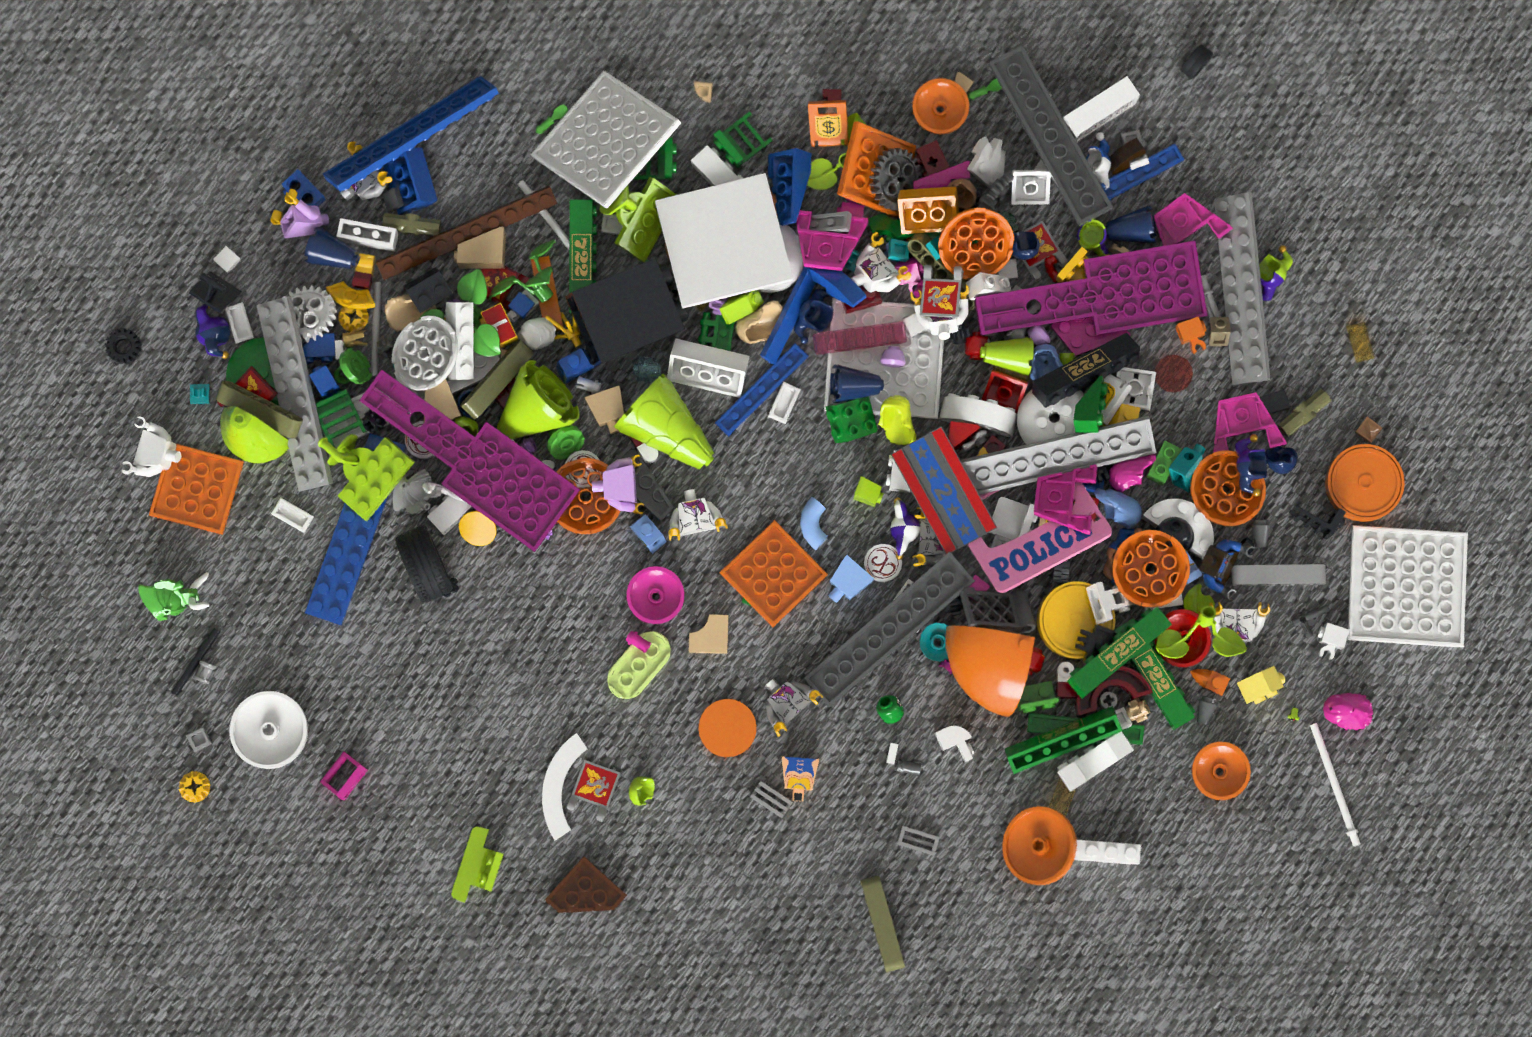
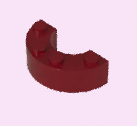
M1121 666L1083 699L1077 694L1075 699L1076 716L1079 717L1095 712L1097 710L1098 695L1107 687L1123 689L1129 694L1131 700L1150 695L1153 692L1149 683L1141 674L1131 668Z

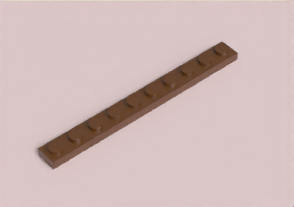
M550 185L380 259L376 261V264L383 279L386 280L452 251L460 243L498 227L509 226L558 203Z

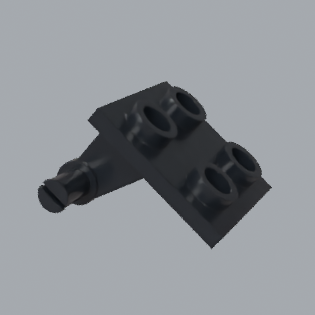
M210 271L208 274L203 273L200 276V281L190 290L189 294L221 314L242 291Z

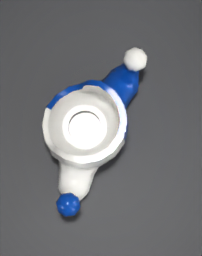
M1099 132L1096 134V139L1099 140V147L1090 146L1086 160L1103 190L1110 186L1108 172L1111 167L1110 157L1108 156L1110 146L1104 139V134Z

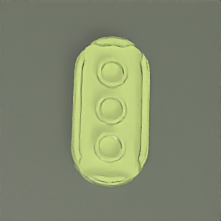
M651 631L642 633L639 636L651 642L647 652L643 653V651L631 644L611 667L607 682L610 691H613L615 696L622 699L638 696L670 658L671 648L669 641L663 634Z

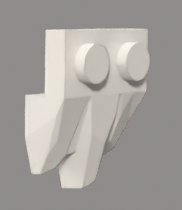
M985 136L978 140L972 150L975 156L967 170L989 188L997 179L1000 180L1004 175L1005 151L1001 150V139L993 138L989 143Z

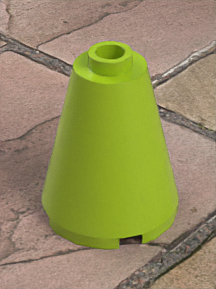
M1026 337L988 342L981 346L980 358H983V362L1028 376L1030 374L1032 366H1028V364L1033 360L1034 353L1032 338Z

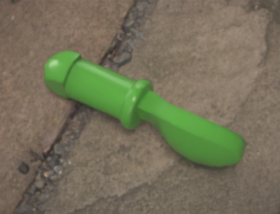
M994 79L987 87L982 86L975 91L969 92L967 97L970 100H975L977 97L988 94V91L996 92L1002 88L997 79Z
M566 105L558 106L553 111L551 118L548 116L543 123L537 126L536 133H544L548 127L554 124V120L562 119L568 112V107Z

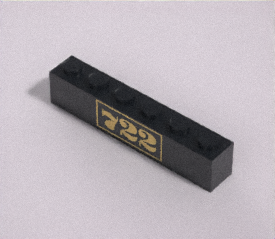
M1125 333L1034 380L1032 394L1045 408L1055 405L1060 400L1072 396L1075 392L1088 388L1099 376H1103L1104 379L1106 376L1120 371L1123 367L1134 364L1139 360L1140 346L1128 333Z

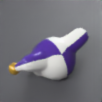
M897 497L894 499L895 518L891 522L890 531L891 536L896 541V559L902 560L904 557L903 553L907 550L908 544L914 541L920 533V522L914 515L908 513L906 504L901 498Z

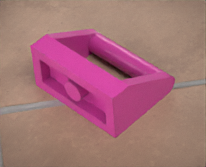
M343 751L320 783L341 800L345 801L368 769ZM348 759L357 766V769L340 791H337L328 783Z

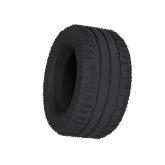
M421 525L404 532V534H399L395 542L420 601L427 603L437 599V597L450 593L453 589L451 581L427 526Z

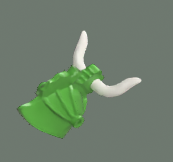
M208 572L196 579L190 588L181 589L184 587L181 580L175 582V580L161 579L155 582L153 586H138L143 603L158 621L168 619L167 615L169 614L177 616L184 612V609L187 608L186 604L192 610L209 607L207 602L196 603L199 600L197 589L207 579Z

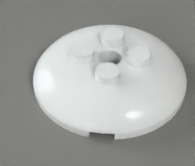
M423 316L414 323L410 322L401 331L392 351V363L395 368L394 374L401 384L409 389L422 391L439 385L447 378L455 365L458 355V340L451 325L436 316Z
M1030 390L1023 398L1017 413L1018 431L1025 444L1076 433L1073 421L1075 406L1084 396V393L1079 390L1072 396L1060 400L1057 404L1045 408L1032 394V390ZM1053 414L1060 416L1059 421L1056 423L1050 421V417Z

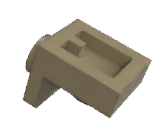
M1211 317L1209 346H1228L1231 333L1229 317Z

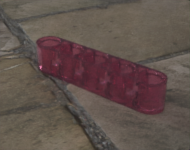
M905 322L834 330L812 335L814 351L817 355L907 342Z

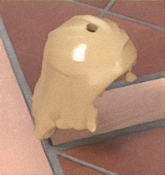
M409 294L387 300V304L384 306V313L389 326L395 329L396 332H399L410 322L418 321L424 312L436 309V304L419 313Z
M774 300L767 302L754 313L738 320L735 324L738 337L743 342L749 344L767 341L783 310L781 304Z

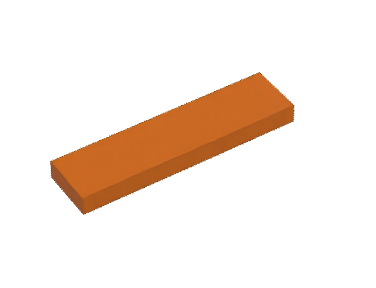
M549 256L538 259L541 270L551 267ZM530 259L533 275L536 276L538 273L534 259ZM552 272L550 283L547 285L553 292V296L542 303L539 300L542 317L548 315L563 326Z

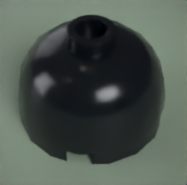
M1169 517L1157 526L1156 530L1173 536L1185 550L1191 547L1193 530L1186 520L1179 517ZM1171 541L1165 542L1169 547H1173Z

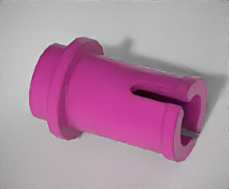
M631 631L626 638L628 645L632 644L643 651V653H646L651 646V642L639 636L636 631Z

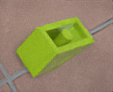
M759 290L731 296L719 310L726 324H731L754 313L764 301Z
M861 476L853 499L875 507L876 503H881L884 493L881 492V486Z

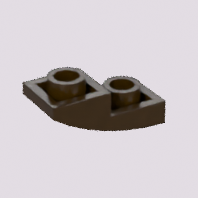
M1137 137L1121 146L1110 156V171L1113 175L1130 168V161L1146 154L1144 147Z

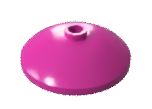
M653 566L642 569L633 576L628 585V606L632 613L643 622L649 624L668 622L680 612L683 606L684 588L682 582L675 573L664 567ZM658 593L660 598L654 600L652 598L653 594Z

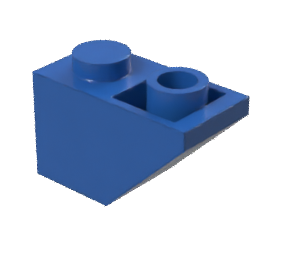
M334 333L323 334V337L317 335L316 341L313 338L309 340V343L303 347L306 364H312L314 360H321L322 363H331L333 359H336L335 341L337 337Z

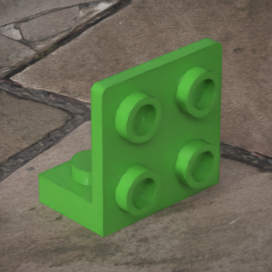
M1052 681L1024 686L1017 705L1018 711H1023V714L1035 712L1038 707H1042V710L1054 708L1055 704L1059 702V698H1055Z

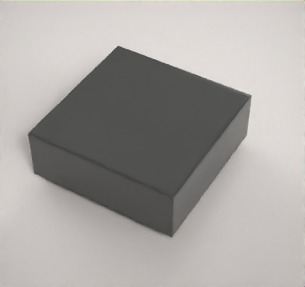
M399 187L392 188L383 194L387 212H393L404 205Z

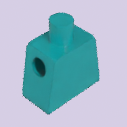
M1196 444L1193 450L1184 447L1170 465L1169 471L1173 485L1190 492L1192 475L1203 460L1202 455L1206 451L1202 445Z

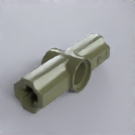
M384 213L382 226L395 228L404 235L435 236L440 234L441 220L421 218V216L416 214L397 215Z
M1318 390L1307 401L1304 400L1277 427L1287 438L1290 437L1301 426H1305L1317 416V413L1332 401L1330 396L1324 390Z

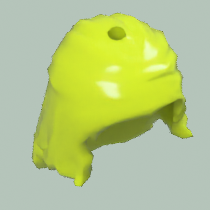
M900 395L890 396L885 399L881 405L878 425L884 428L887 439L896 445H908L916 440V433L912 424L909 400Z

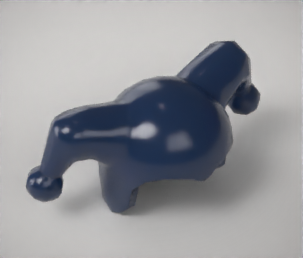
M816 289L812 298L805 301L800 307V317L795 324L794 331L801 338L802 344H806L809 340L804 335L806 328L821 332L832 321L833 308L823 301L825 297L830 296L826 293L825 289Z

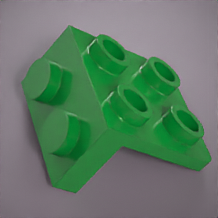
M869 397L825 406L827 419L832 429L831 435L835 443L849 442L877 432V425Z

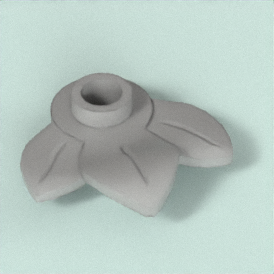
M982 430L974 434L970 438L971 442L962 445L963 449L957 452L958 455L968 452L973 447L978 446L980 448L984 446L989 437L987 431Z

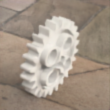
M312 285L309 290L303 286L302 291L296 288L295 294L289 292L294 306L301 342L305 339L309 343L310 338L316 341L317 335L323 337V331L329 332L327 326H333L331 320L336 319L334 314L337 313L336 304L331 295H328L326 290L322 291L320 287L315 290Z

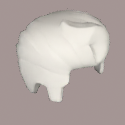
M545 317L530 319L521 325V330L517 337L518 340L521 339L530 349H541L553 343L556 327Z

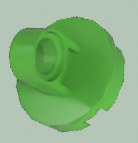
M348 348L339 356L340 366L335 370L334 378L341 384L351 381L362 385L371 379L372 372L369 373L368 370L371 367L370 363L359 350L355 352L352 350L353 348ZM340 370L343 371L347 378H343L340 375Z
M569 425L549 430L550 438L547 448L555 459H568L571 453L575 450L577 452L582 448L585 438L577 426Z

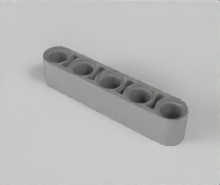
M1324 564L1234 565L1231 571L1232 586H1237L1238 584H1242V586H1256V584H1261V586H1275V584H1281V586L1326 584V567Z

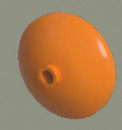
M944 78L933 79L924 83L917 90L913 99V114L918 124L926 131L933 134H948L959 129L965 122L969 113V100L964 89L956 82ZM942 107L944 111L940 113L937 111V108Z
M1214 742L1203 747L1195 756L1192 764V777L1196 787L1201 793L1211 799L1228 800L1238 796L1246 788L1250 779L1251 769L1248 758L1240 748L1231 743ZM1217 768H1221L1223 770L1222 775L1216 774Z

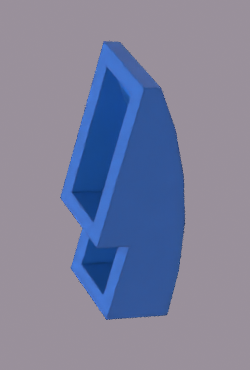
M810 268L812 281L825 287L828 295L854 308L867 298L861 288L842 271Z

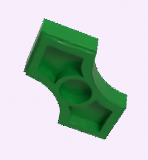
M885 213L868 218V225L872 234L878 232L879 235H888L897 240H904L915 235L902 234L900 220L891 219Z

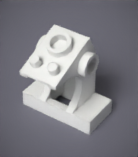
M1102 582L1086 587L1097 625L1112 620L1111 611L1124 613L1130 611V607L1135 605L1121 594L1117 586H1113L1112 590L1105 591Z

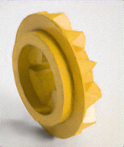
M342 306L338 316L340 325L350 332L362 326L365 327L369 320L367 309H356V315L359 318L354 319L351 323V318L348 315L353 314L355 309Z
M191 771L181 779L179 791L187 801L200 802L210 792V781L203 773ZM193 780L196 784L202 785L196 788V795L192 789L186 788L192 785Z

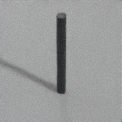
M215 628L211 631L172 689V694L178 696L220 631Z

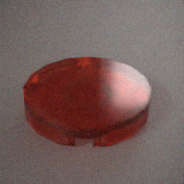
M1178 355L1164 357L1155 368V380L1159 387L1166 392H1181L1188 387L1192 380V366L1188 360Z

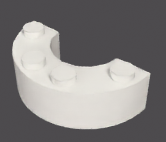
M949 393L943 399L938 420L978 424L979 427L988 429L994 434L1012 438L1017 414L1015 409L997 405L998 402L995 400L987 399V401H982L975 395L960 397L959 395Z
M1183 499L1163 500L1150 507L1141 517V519L1155 528L1164 519L1169 517H1179L1186 520L1193 530V540L1189 551L1202 560L1209 546L1214 543V533L1210 520L1206 519L1205 515L1199 512L1192 502Z
M1122 732L1104 738L1106 741L1097 747L1091 745L1085 749V754L1080 758L1076 755L1068 760V762L1066 761L1057 767L1059 770L1057 773L1070 792L1134 751Z

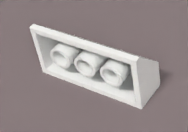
M675 338L667 377L671 382L740 398L750 356Z

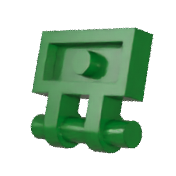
M703 312V318L700 320L701 333L698 336L697 342L706 346L707 344H712L714 348L731 351L735 322L726 324L723 316L717 314L716 320H710L711 313ZM709 327H714L713 337H708Z

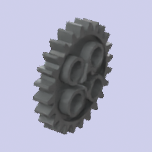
M889 148L888 151H883V155H878L879 161L873 162L876 167L871 168L874 175L869 176V178L873 179V182L869 185L874 186L871 193L877 194L874 199L880 200L879 205H884V208L890 210L899 209V191L913 189V181L917 180L918 176L922 174V172H917V169L920 167V165H915L917 158H912L913 154L907 153V150L902 148Z
M1007 171L1000 180L997 179L979 199L976 208H986L994 211L1005 198L1014 176Z

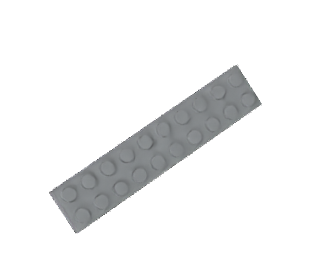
M1246 192L1214 199L1216 216L1233 228L1220 239L1218 238L1226 317H1229L1231 331L1228 344L1232 385L1237 386L1271 380L1252 193Z
M286 296L259 304L257 309L274 385L278 393L279 406L303 419L297 438L286 437L289 440L288 447L298 491L301 492L333 484L330 466L327 463V453L322 447L318 446V441L323 438L292 298L291 296Z
M1145 416L1099 427V433H1073L960 461L980 495L1036 482L1038 477L1050 474L1072 472L1073 469H1085L1094 464L1100 467L1155 454L1156 448L1150 418Z

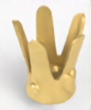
M364 326L352 332L342 334V341L346 348L368 344L356 340L364 337L366 330L358 331Z

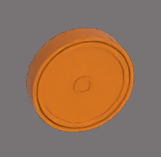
M1358 444L1345 449L1331 462L1326 473L1325 489L1332 506L1336 510L1340 508L1346 512L1344 517L1359 522H1370L1384 517L1398 505L1404 492V474L1397 459L1384 448L1372 444Z

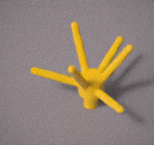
M561 312V317L567 327L565 329L548 315L545 316L548 321L565 333L555 335L554 340L568 338L569 341L572 340L575 348L582 345L578 337L580 333L574 317L573 326H571L564 313Z

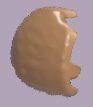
M964 178L950 182L947 187L957 186L958 209L967 210L972 208L977 197L974 184Z

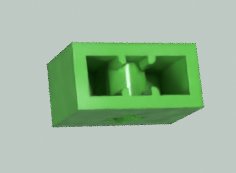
M1164 441L1146 478L1163 486L1170 474V465L1182 449Z

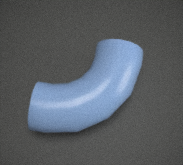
M811 497L801 512L800 527L803 537L813 549L817 550L828 537L819 525L820 516L826 508L815 498Z

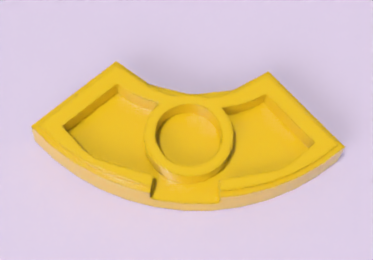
M344 281L326 287L328 295L330 294L335 302L351 309L375 307V302L368 289H352Z

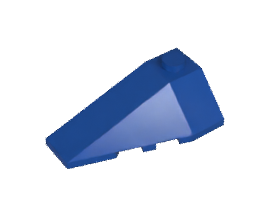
M794 148L768 154V176L772 179L773 187L771 189L772 193L776 196L777 202L775 206L779 224L782 226L797 222L811 173L810 152Z

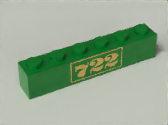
M570 200L569 294L597 282V280H594V273H597V261H594V254H597V243H594V235H597V224H594V217H597V205H594L593 200Z
M1158 607L1153 610L1147 609L1141 614L1143 618L1139 622L1134 620L1127 626L1128 631L1124 634L1119 632L1112 638L1114 642L1111 645L1106 643L1098 650L1100 654L1096 657L1091 655L1084 661L1086 665L1083 668L1077 667L1069 673L1071 677L1067 682L1081 699L1172 625Z
M1133 618L1116 628L1114 635L1116 636L1119 632L1124 634L1128 631L1127 626L1135 619ZM1151 642L1132 657L1130 661L1136 671L1149 683L1153 692L1151 694L1171 728L1175 730L1195 718V710L1190 703L1187 704L1183 698L1185 696L1184 692L1179 686L1176 687L1173 680L1175 678L1170 670L1166 671L1163 666V658L1159 653L1156 654L1154 652V644Z
M1111 706L1005 748V753L1015 774L1123 730L1115 710Z

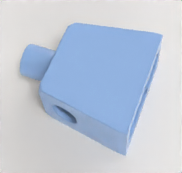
M846 555L830 580V583L835 588L828 596L835 603L843 595L851 600L870 585L874 578Z

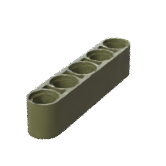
M916 233L907 245L910 253L923 267L925 265L932 266L934 279L954 280V274L947 270L941 258L936 260L927 249L926 244L932 240L927 233ZM962 279L961 292L966 291V282L969 279ZM967 295L968 311H970L976 305L975 300H970L969 295Z
M521 339L517 340L460 406L474 420L478 418L519 372L520 367L533 356L534 352Z
M230 381L221 382L216 396V400L227 407L236 406L252 414L278 433L288 438H297L303 422L301 417Z
M876 875L862 879L860 883L869 909L885 971L888 973L905 968L880 877Z

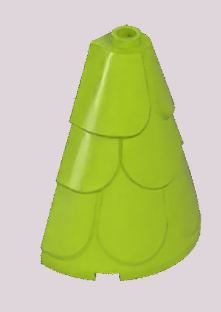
M664 373L643 392L614 425L620 433L641 441L647 446L664 452L669 457L699 470L703 465L707 467L715 459L712 457L714 451L699 424H696L671 380Z
M236 406L224 407L220 420L221 434L225 445L236 457L250 463H265L279 458L289 449V440L252 414Z

